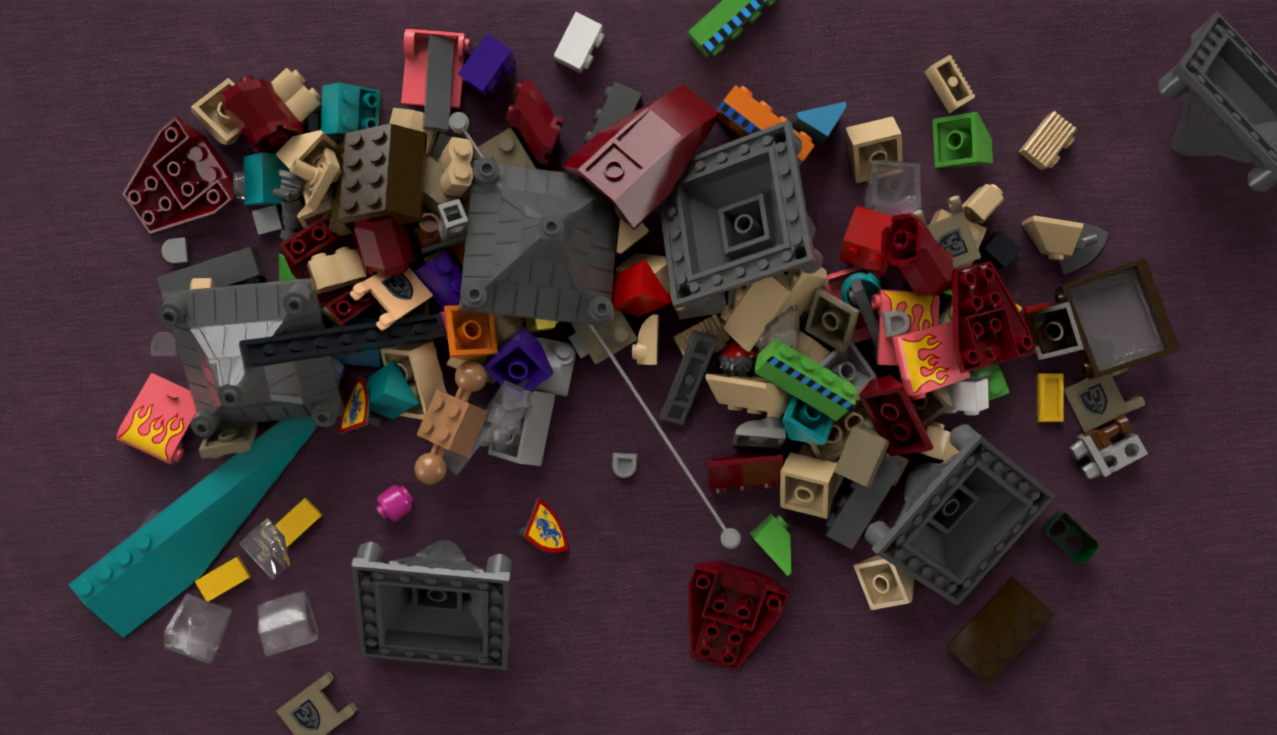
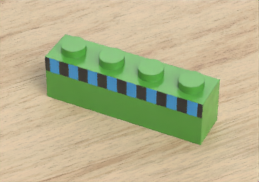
M722 0L688 31L687 37L706 58L711 54L716 56L724 49L723 43L729 38L734 40L743 31L741 27L746 22L753 23L761 15L760 10L765 5L770 7L777 0Z
M775 338L757 355L756 374L837 421L855 406L856 386Z

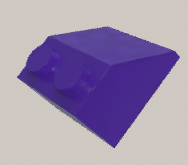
M448 246L414 271V273L432 293L434 300L443 312L444 306H453L459 303L463 265L452 248Z
M524 326L497 346L498 354L487 356L483 366L516 401L520 400L554 373L541 343Z

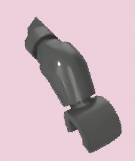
M279 169L278 175L281 176L280 189L275 188L272 192L275 196L281 197V217L284 218L283 225H285V229H281L280 238L286 241L297 234V228L301 227L297 214L305 206L300 196L303 191L304 180L302 177L290 173V171Z

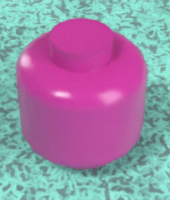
M392 485L378 495L377 501L379 506L376 509L384 520L389 517L392 521H398L412 510L411 503L414 500L403 485L401 487Z

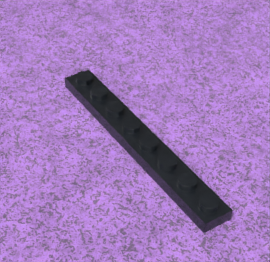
M441 313L398 319L384 331H381L376 326L377 322L241 340L239 348L243 367L246 369L444 340L446 332Z

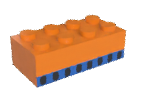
M735 85L716 112L720 114L718 120L741 138L788 120L783 116L778 118L772 113L773 109L763 101L757 102L752 98L753 93L746 87L741 86L739 88ZM793 129V132L802 141L801 152L797 155L798 165L800 166L815 145L811 143L812 138L802 131L798 133Z

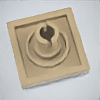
M326 147L315 167L298 158L293 161L290 167V173L307 180L303 187V195L306 206L314 210L317 209L319 204H323L326 201L329 193L327 190L330 184L335 183L341 173L335 152Z

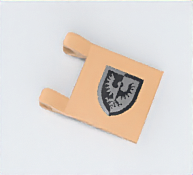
M409 267L405 273L387 278L380 277L378 272L367 280L354 285L353 291L350 292L351 297L357 301L370 291L384 307L387 313L383 314L376 323V326L381 331L386 330L395 321L433 297L432 293Z

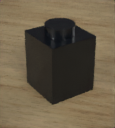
M999 230L990 236L979 251L999 269H1004L1007 267L1011 268L1020 259L1018 254L1022 249Z

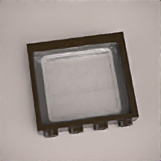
M1145 258L1061 285L1055 289L1057 303L1072 302L1086 349L1076 351V353L1080 354L1082 372L1085 376H1088L1089 380L1181 350Z

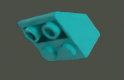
M344 83L322 86L321 130L327 136L343 138L348 132L379 126L380 90Z

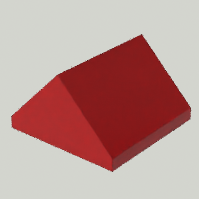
M645 259L613 276L611 303L614 310L641 317L672 301Z

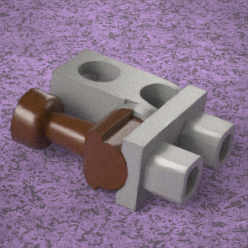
M460 199L438 205L439 218L432 213L423 214L422 221H419V227L415 228L413 232L422 255L464 242L468 219Z
M1125 415L1117 416L1114 418L1115 424L1102 430L1092 429L1085 434L1076 437L1078 441L1069 447L1072 456L1076 460L1086 455L1090 460L1089 463L1080 467L1086 479H1092L1099 475L1106 477L1112 474V472L1148 454L1138 435L1129 433L1133 431V428ZM1119 432L1125 435L1114 444L1110 441Z

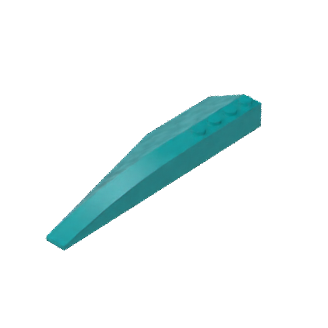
M312 417L281 420L254 440L251 450L234 455L71 582L69 586L86 607L121 637H126L202 577L209 565L219 555V552L230 541L236 530L244 523L271 485L278 479L281 472L296 456L295 454L319 425L313 421Z

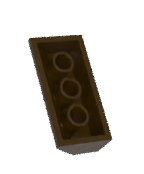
M1010 577L945 647L988 686L1054 614L1013 577Z

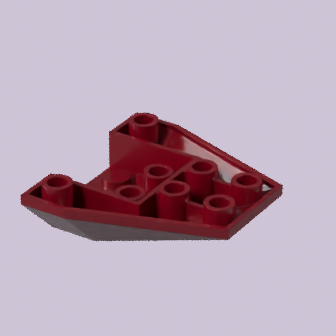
M175 117L158 131L122 194L149 234H153L219 212L234 200L233 176L206 136L180 117Z
M992 262L953 270V345L960 373L1036 353L1030 329Z
M723 561L695 564L688 584L690 657L737 670L782 616L789 592L766 574Z

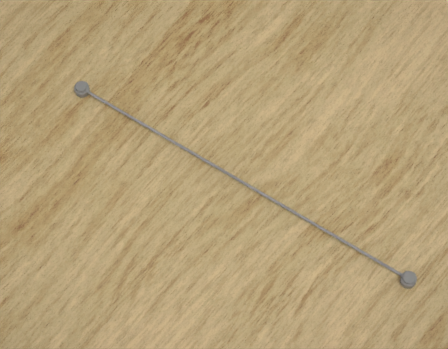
M461 112L452 114L449 118L450 128L455 133H464L467 139L471 141L472 147L480 159L484 158L467 132L470 126L468 117ZM589 325L723 529L720 536L722 544L729 549L736 548L741 541L739 532L734 528H726L594 325Z

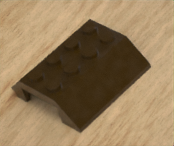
M386 124L348 132L344 135L336 153L341 173L332 187L329 232L337 233L339 236L353 234L354 229L348 223L390 215L399 225L422 221L427 134L425 132L395 124Z

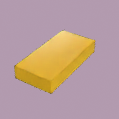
M1037 373V422H1064L1063 373Z
M304 498L269 532L286 549L313 525L322 514L307 498Z
M237 556L196 580L195 583L205 600L209 602L250 578L251 575L240 556Z

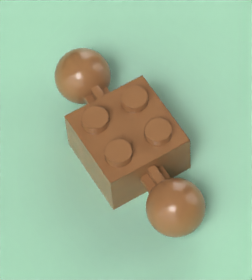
M466 361L457 368L455 381L459 388L455 397L436 389L417 432L418 436L434 443L431 452L421 455L414 467L416 477L424 484H437L445 477L447 466L443 456L446 449L469 458L487 417L488 411L467 402L471 393L481 390L487 381L486 370L476 361Z

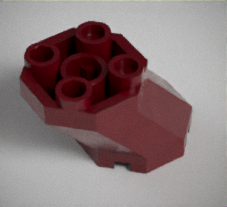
M245 76L231 88L221 92L225 113L251 142L254 152L274 154L272 149L279 148L280 150L292 136L301 135L304 132L300 121L277 95L270 82L259 78L254 79L253 76Z
M527 79L524 82L518 81L514 92L516 102L514 105L510 104L506 114L507 124H509V128L520 133L537 164L548 168L549 160H552L561 133L558 132L560 127L563 128L564 119L553 114L535 82Z
M911 213L894 215L890 220L893 222L891 226L885 227L882 231L881 253L891 260L889 263L892 266L897 267L917 296L924 298L936 297L948 291L953 280V257L951 253L938 245L927 226L917 215Z
M390 215L350 222V226L354 229L353 236L367 274L373 275V271L379 272L380 277L387 278L405 273L408 270V264L411 263L412 265L415 262L414 252L405 224L399 225Z

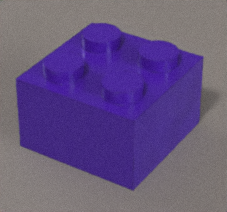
M487 33L458 75L464 84L488 100L490 96L494 97L502 86L500 82L503 77H508L513 72L516 60L512 50Z

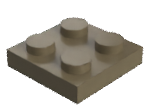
M258 423L218 425L214 434L203 438L199 448L201 458H219L225 454H242L251 450L259 427Z

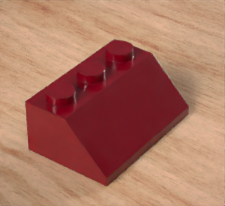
M892 375L871 379L859 394V397L878 434L890 442L887 448L888 454L890 456L932 450L934 447L903 385Z
M779 452L705 458L708 488L714 489V493L728 492L729 487H738L739 491L752 490V485L761 484L762 488L777 487V483L781 482L783 455Z

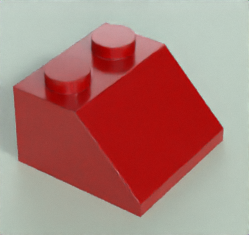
M856 206L843 239L839 261L886 276L892 265L889 263L891 260L881 253L882 231L885 227L891 226L893 222L890 220L893 217Z

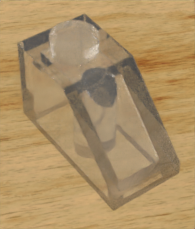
M268 518L253 529L240 543V546L272 580L290 566L285 536Z

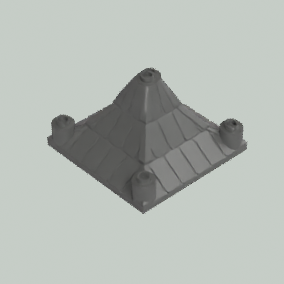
M1217 11L1206 23L1191 34V46L1174 68L1159 79L1158 89L1164 97L1176 99L1184 93L1182 95V118L1172 136V147L1178 154L1185 156L1204 157L1220 155L1247 164L1251 162L1256 167L1248 172V185L1255 191L1265 192L1277 184V73Z
M788 120L695 155L670 196L659 206L673 306L677 309L686 307L692 311H699L706 305L709 297L725 291H730L797 268L807 274L815 273L821 268L823 257L812 244L797 155L802 149V141L793 132L792 124Z
M489 157L474 161L459 311L610 326V317L614 311L611 299L619 219L615 212V206L585 179L579 183L569 173L500 165Z
M313 278L164 292L161 296L163 304L158 310V318L164 325L172 327L197 411L191 422V428L197 435L209 437L214 434L218 425L312 417L317 425L328 427L335 423L337 417L344 415L345 409L332 356L246 369L243 367L239 348L241 340L325 329Z
M967 424L956 427L951 433L950 443L959 451L958 454L940 464H919L909 471L904 490V500L906 502L895 522L896 526L890 529L885 522L878 521L870 524L865 533V539L870 543L871 549L878 556L956 606L962 602L1056 497L1032 475H1029Z
M450 540L437 541L422 549L416 556L392 560L389 563L382 562L384 550L379 544L367 542L359 546L357 557L353 558L351 568L360 654L362 657L500 670L508 669L511 642L509 635V594L513 565L510 558L504 554L490 556L487 560L486 571L483 572V569L466 561V557L459 546Z

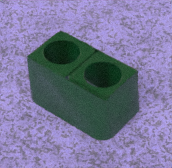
M1057 511L1041 528L1054 543L1077 563H1086L1098 550V542L1065 512ZM1059 519L1064 523L1065 530L1061 535L1053 536L1050 534L1049 529ZM1075 535L1081 538L1082 548L1078 552H1070L1066 548L1065 543L1068 537Z

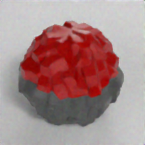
M731 341L722 350L718 360L724 374L746 377L754 370L757 354L753 348L748 352L736 341Z

